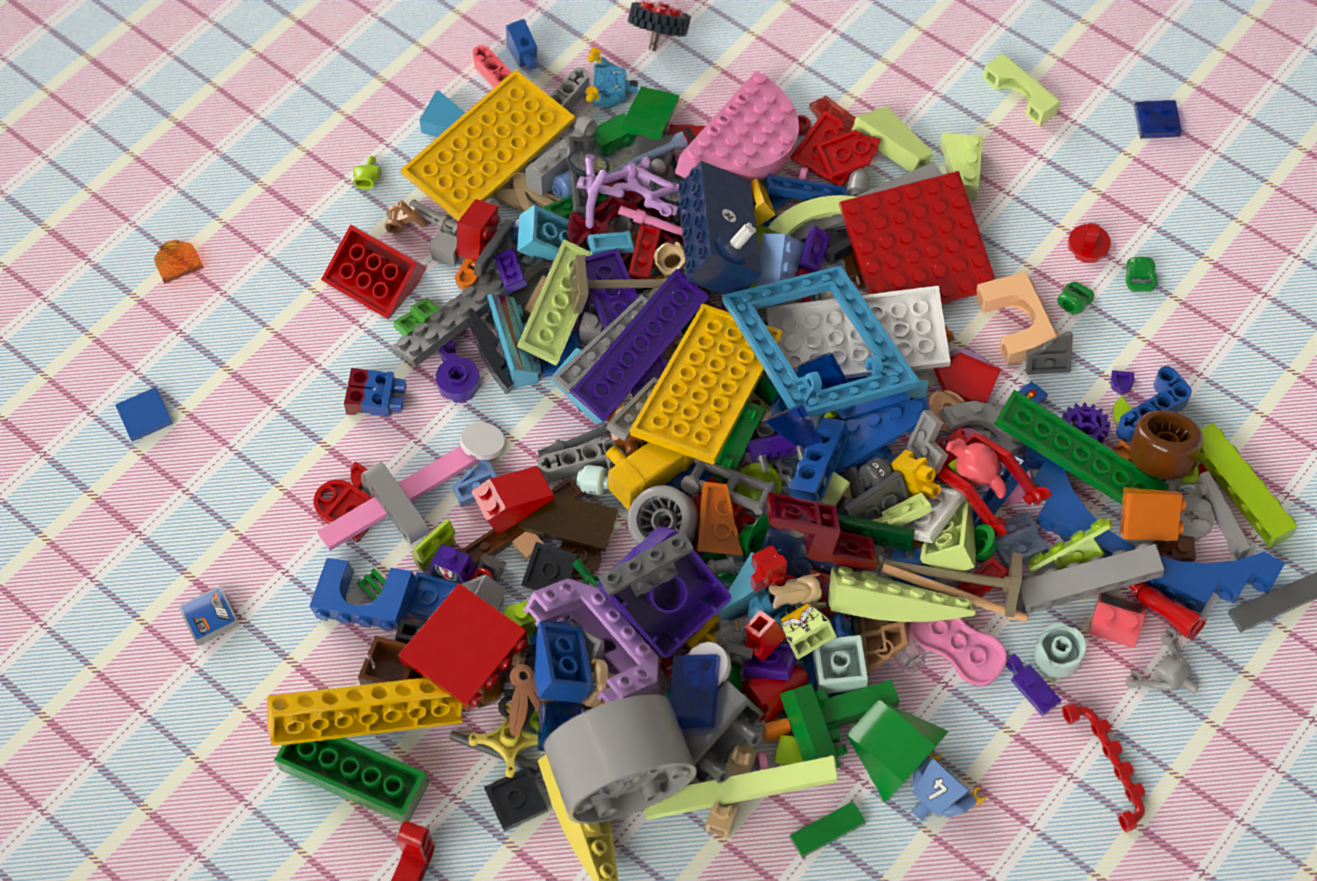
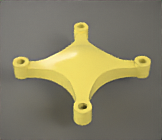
M509 703L506 704V711L508 713L510 712L511 705ZM505 718L500 727L490 733H471L468 743L471 746L485 744L496 750L506 762L505 775L512 778L515 775L516 767L514 766V760L517 755L533 745L544 747L549 735H533L521 729L517 736H512L509 720Z

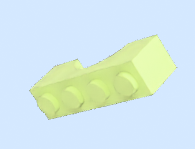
M1003 53L985 65L983 79L996 90L1013 89L1022 93L1028 101L1025 115L1037 125H1043L1057 114L1060 104L1057 97L1048 92L1039 82H1036L1026 71L1018 67L1013 60L1007 58Z

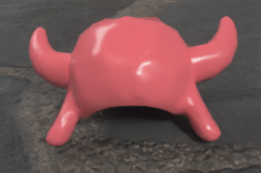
M960 438L950 441L947 444L946 450L957 456L956 468L959 476L975 487L987 484L999 499L1004 498L1006 486L998 473L999 462L995 451L982 443L966 445L965 441Z

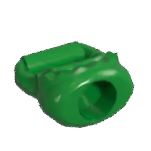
M1150 257L1129 258L1126 263V284L1128 289L1137 292H1152L1157 284L1154 259ZM1132 278L1151 279L1152 283H1131Z
M1076 281L1070 282L1063 288V292L1058 296L1057 302L1065 311L1071 314H1079L1084 311L1087 305L1092 303L1094 293L1091 289Z

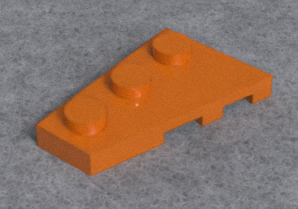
M703 482L696 551L743 556L727 484Z

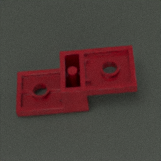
M771 492L768 493L766 502L769 525L778 529L786 528L804 534L807 558L815 561L831 562L839 566L856 567L859 570L875 571L877 559L873 539L841 532L836 506Z

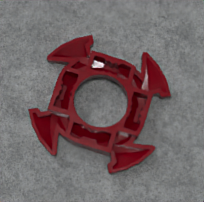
M627 182L609 183V184H606L605 186L613 187V186H614L615 184H617V183H627ZM624 191L623 197L611 196L594 209V226L592 228L586 226V219H582L579 214L571 212L568 222L569 242L581 247L586 241L588 243V235L608 233L607 227L614 218L621 216L618 214L620 206L635 211L637 209L644 211L646 215L672 223V218L661 215L658 209L646 208L644 205L645 197L635 191ZM661 229L657 249L666 242L674 245L678 242L684 248L681 235ZM633 253L620 254L629 273ZM650 275V278H649V279H657V278L654 277V276H652V275Z

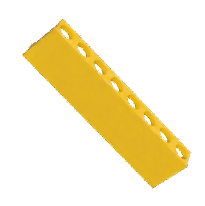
M427 678L267 696V731L269 730L271 746L462 724V704Z

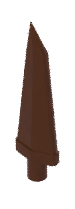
M853 252L844 258L846 274L851 281H855L857 289H862L864 281L855 253Z

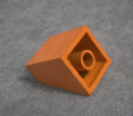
M1124 487L1120 523L1122 539L1178 541V535L1183 534L1184 523L1180 521V513L1185 512L1186 499L1182 498L1180 492Z

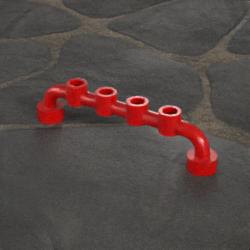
M1074 703L1062 706V714L1068 724L1079 721L1081 715L1087 717L1090 721L1091 730L1099 738L1104 755L1110 759L1116 778L1121 780L1127 799L1132 801L1135 807L1134 813L1130 810L1119 813L1118 822L1124 832L1136 829L1137 822L1142 820L1145 814V806L1141 799L1145 797V789L1141 783L1133 784L1130 778L1134 774L1131 763L1129 761L1122 763L1119 754L1122 753L1120 742L1118 740L1111 741L1107 734L1111 732L1110 723L1107 719L1100 720L1097 714L1089 707L1076 706Z

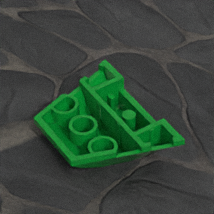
M878 699L846 736L885 803L936 748L949 731Z

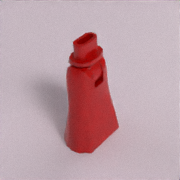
M1145 582L1128 586V588L1134 591V596L1139 602L1162 615L1187 639L1193 640L1208 620L1197 612L1174 602L1157 589L1148 587V584Z

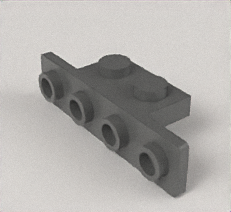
M682 531L599 576V580L608 596L630 586L637 597L648 593L652 588L663 582H668L678 575L673 562L693 552V546Z

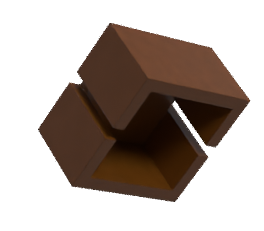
M375 635L368 651L369 659H365L358 675L360 685L416 678L418 672L412 667L406 668L401 664L398 657L407 644Z

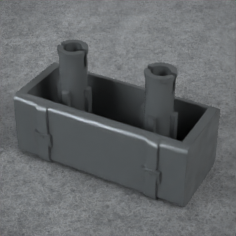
M727 680L712 694L713 696L681 731L696 768V775L692 780L696 784L705 782L710 775L718 783H724L729 778L730 772L721 763L743 738L751 746H756L762 740V734L753 726L764 715V712Z

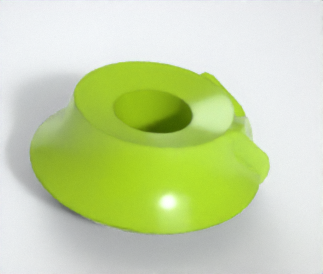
M751 462V464L746 465L739 471V473L766 483L774 482L776 488L773 493L780 494L782 480L779 473L773 468L772 463H768L770 470L765 473L762 472L760 462ZM737 483L735 486L738 494L756 501L760 499L763 493L741 483Z

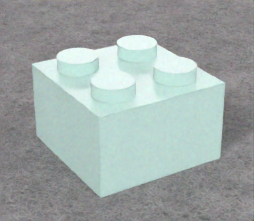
M861 635L834 638L812 651L818 691L826 689L827 694H835L867 687L868 678Z

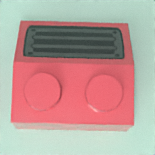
M1106 593L1098 594L1088 634L1134 648L1142 627L1145 605Z

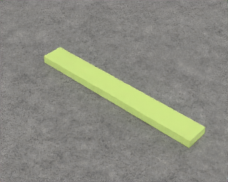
M834 756L731 776L721 784L716 780L687 785L664 801L644 809L645 817L647 820L711 808L716 801L719 802V805H726L839 782Z

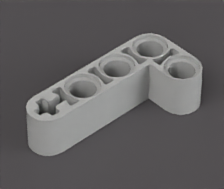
M582 67L575 68L550 97L566 110L570 107L574 108L590 86L588 70Z
M607 438L548 453L539 458L538 467L547 482L576 476L579 470L583 469L586 465L604 467L609 471L615 464L606 457V452L611 447L617 445L612 438ZM592 455H593V456H596L595 458H592V459L587 458V457L592 456ZM568 461L574 462L572 464H566V462Z
M383 462L376 464L361 474V483L366 493L372 498L375 497L409 545L430 533L426 522Z

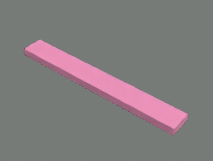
M459 446L398 484L409 500L413 502L480 460L475 459L476 456L471 454L470 456L467 455ZM373 497L317 531V534L328 550L331 551L388 517L377 499Z

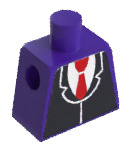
M441 544L431 561L430 575L462 584L470 580V577L473 576L477 568L470 555Z

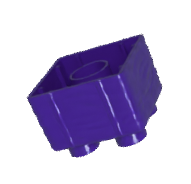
M663 526L658 527L613 568L679 532ZM695 551L673 562L678 575L668 582L657 585L648 593L637 597L630 586L608 596L602 583L598 582L600 592L614 605L650 648L663 658L672 655L689 637L732 599L730 592Z

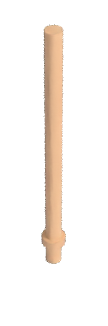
M885 563L882 566V573L951 597L966 598L973 605L1005 616L1004 605ZM1015 610L1014 618L1006 616L1008 620L1015 619L1024 623L1028 618V614Z

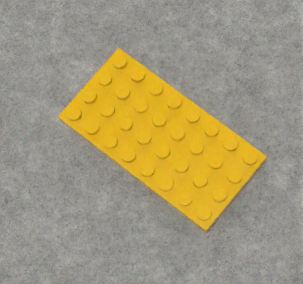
M515 69L400 169L401 174L459 221L475 199L484 202L566 130L575 121V116Z
M705 304L701 305L630 429L631 436L711 465L715 464L740 418L744 406L748 403L765 371L729 312ZM765 325L777 345H779L783 337V331Z

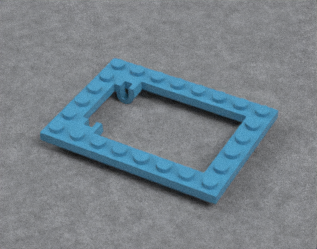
M841 266L723 295L722 302L796 421L919 388V379ZM830 291L873 354L872 357H868L865 360L866 370H872L871 377L823 390L821 388L820 375L816 371L798 378L755 309Z

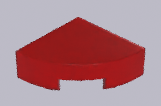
M355 461L351 467V481L355 487L361 490L363 488L361 474L368 469Z

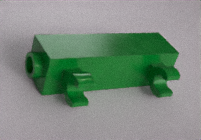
M748 401L715 464L738 472L747 454V443L754 439L757 428L762 423L766 414L765 408ZM711 473V475L714 476L713 478L721 482L722 484H725L729 480L722 476Z
M892 680L818 701L833 744L841 742V734L838 727L858 722L878 699L898 708L900 701Z
M812 683L781 693L780 697L803 762L834 756L836 768L841 767L838 757L847 754V748L845 744L834 747L818 701L828 698L826 689L814 692Z

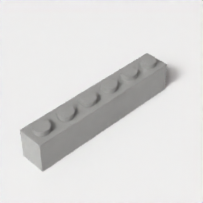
M1141 544L1135 550L1127 552L1126 550H1119L1109 557L1097 556L1090 559V562L1080 564V562L1069 564L1065 569H1049L1039 576L1027 575L1022 578L1019 591L1027 614L1161 578L1164 575V568L1156 545Z

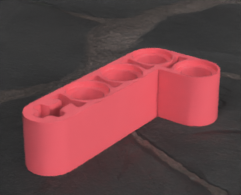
M479 45L473 49V60L476 70L493 88L512 73L487 46Z

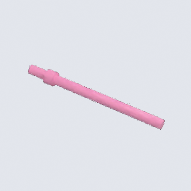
M623 206L619 208L618 214L632 218L634 222L640 224L643 222L682 236L681 226L646 215L644 211L638 209L635 211Z

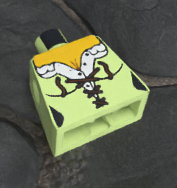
M810 604L800 608L797 606L789 607L786 610V616L780 621L797 660L837 637L830 621Z

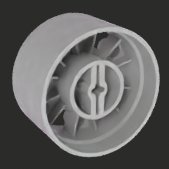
M661 695L632 696L590 709L557 728L544 744V749L570 821L578 824L606 822L647 809L682 790L696 775L695 765L669 699Z

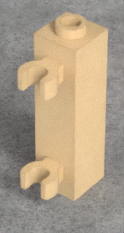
M746 744L736 745L731 751L725 768L730 772L729 777L751 773L757 760V751ZM716 801L710 809L705 823V831L729 839L742 801L726 805H719V802Z

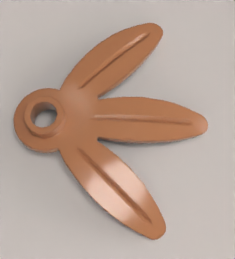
M524 664L515 666L510 673V680L516 687L509 712V727L512 736H517L523 727L527 714L528 697L543 719L551 725L557 723L553 704L550 699L538 698L534 678L535 673H533L529 666ZM520 672L526 674V680L520 679Z

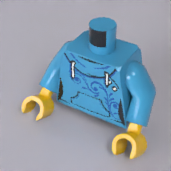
M592 47L589 50L588 61L591 63L597 62V64H594L593 86H589L585 91L588 94L586 100L593 102V107L603 106L610 109L626 102V92H638V80H627L625 68L616 66L603 56L600 57L601 51L599 48Z

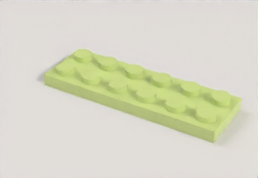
M563 240L517 345L518 348L554 365L558 364L579 313H573L569 276L575 256H591V252L566 240Z

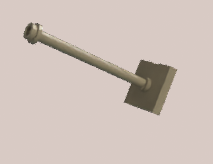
M576 255L569 274L573 313H582L588 298L589 289L660 288L667 279L589 280L586 275L585 255ZM697 285L702 291L707 289L705 287Z
M1013 552L1008 577L1004 576V578L883 560V555L876 556L877 566L875 570L879 573L885 563L913 574L1001 587L1005 591V616L1014 618L1022 581L1021 553Z

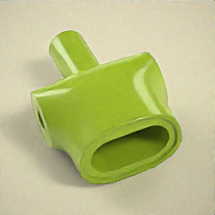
M369 156L366 165L354 166L353 184L356 188L362 190L372 189L375 182L381 177L382 169L381 166L375 165L376 158L374 156Z
M780 736L778 747L774 752V763L785 766L803 762L795 737Z

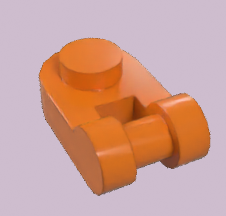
M465 258L455 276L456 285L461 290L473 286L480 278L472 270L475 267V261Z

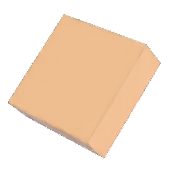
M524 532L512 541L514 547L526 560L530 559L535 542L544 544L536 534Z

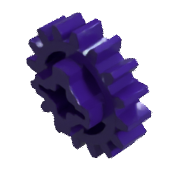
M1084 402L1083 406L1080 407L1075 403L1074 408L1068 407L1066 413H1063L1062 419L1100 443H1103L1105 437L1109 434L1111 422L1107 421L1109 416L1108 414L1102 415V408L1096 410L1095 404L1087 407L1086 402Z

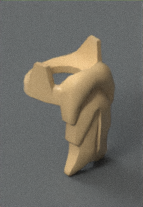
M667 242L663 243L654 253V262L664 276H670L676 268L681 270L685 266L684 248L678 242L675 245ZM680 261V264L677 267L671 268Z
M820 574L802 576L796 579L795 582H788L784 586H769V592L775 597L772 604L773 609H778L785 604L795 605L799 603L802 605L810 604L816 610L827 607L826 602L817 603L821 597L819 581L815 577Z

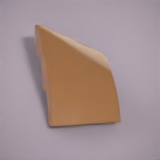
M860 616L862 629L860 635L867 675L908 646L909 622L877 620Z

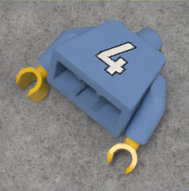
M941 752L938 756H932L930 753L913 772L912 786L914 789L912 793L920 801L912 809V813L922 821L930 811L939 817H952L963 814L976 805L983 804L987 799V796L979 798L976 795L981 790L980 787H977L969 795L971 791L939 763Z

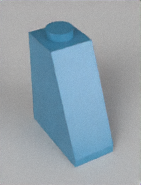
M436 90L419 119L421 132L438 137L464 115L465 112L442 92Z

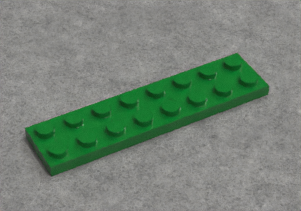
M1015 389L993 425L1121 505L1124 487L1167 491L1169 485L1161 480L1145 474L1129 460Z

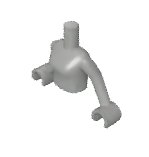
M1168 628L1166 633L1171 638L1162 635L1161 642L1169 646L1174 658L1168 654L1154 671V674L1164 682L1143 679L1138 671H1133L1131 676L1136 681L1127 678L1126 685L1129 688H1136L1138 685L1173 691L1183 686L1193 694L1199 689V686L1189 679L1191 666L1182 657L1174 643L1177 632L1173 628Z

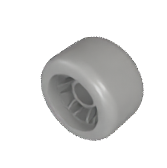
M653 486L644 490L634 499L628 512L627 523L631 537L638 545L655 529L662 527L665 518L671 517V524L668 528L679 533L683 531L691 545H693L698 537L700 517L695 502L682 491L670 486Z

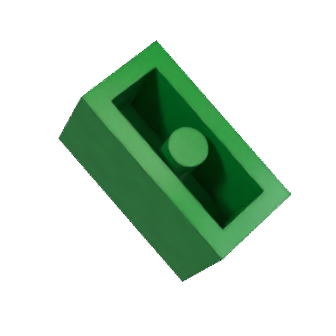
M625 113L597 125L596 131L591 137L594 139V149L597 153L604 157L611 156L617 151L630 147L635 143L637 135H631L621 130L622 123L626 117Z

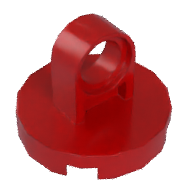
M1091 222L1077 226L1071 231L1068 239V250L1075 254L1077 260L1085 263L1098 262V259L1105 258L1111 246V239L1108 233L1100 227V224Z

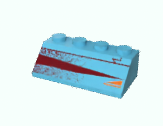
M495 294L487 295L491 316L504 359L507 362L506 365L511 381L514 383L513 388L539 382L538 374L541 373L538 361L533 360V354L517 347L526 323L522 324L521 317H524L521 305H516L513 297Z

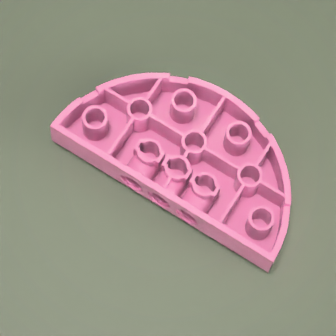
M755 71L681 153L675 173L686 178L691 169L696 167L700 161L746 178L750 182L755 178L760 182L766 179L767 174L776 176L789 162L799 132L798 116L791 100L765 74Z

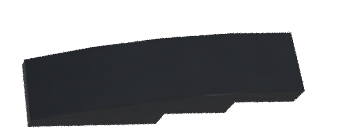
M470 308L468 310V320L479 353L492 377L504 393L508 394L513 390L514 383L503 371L506 368L507 362L496 350L499 346V339L478 314Z

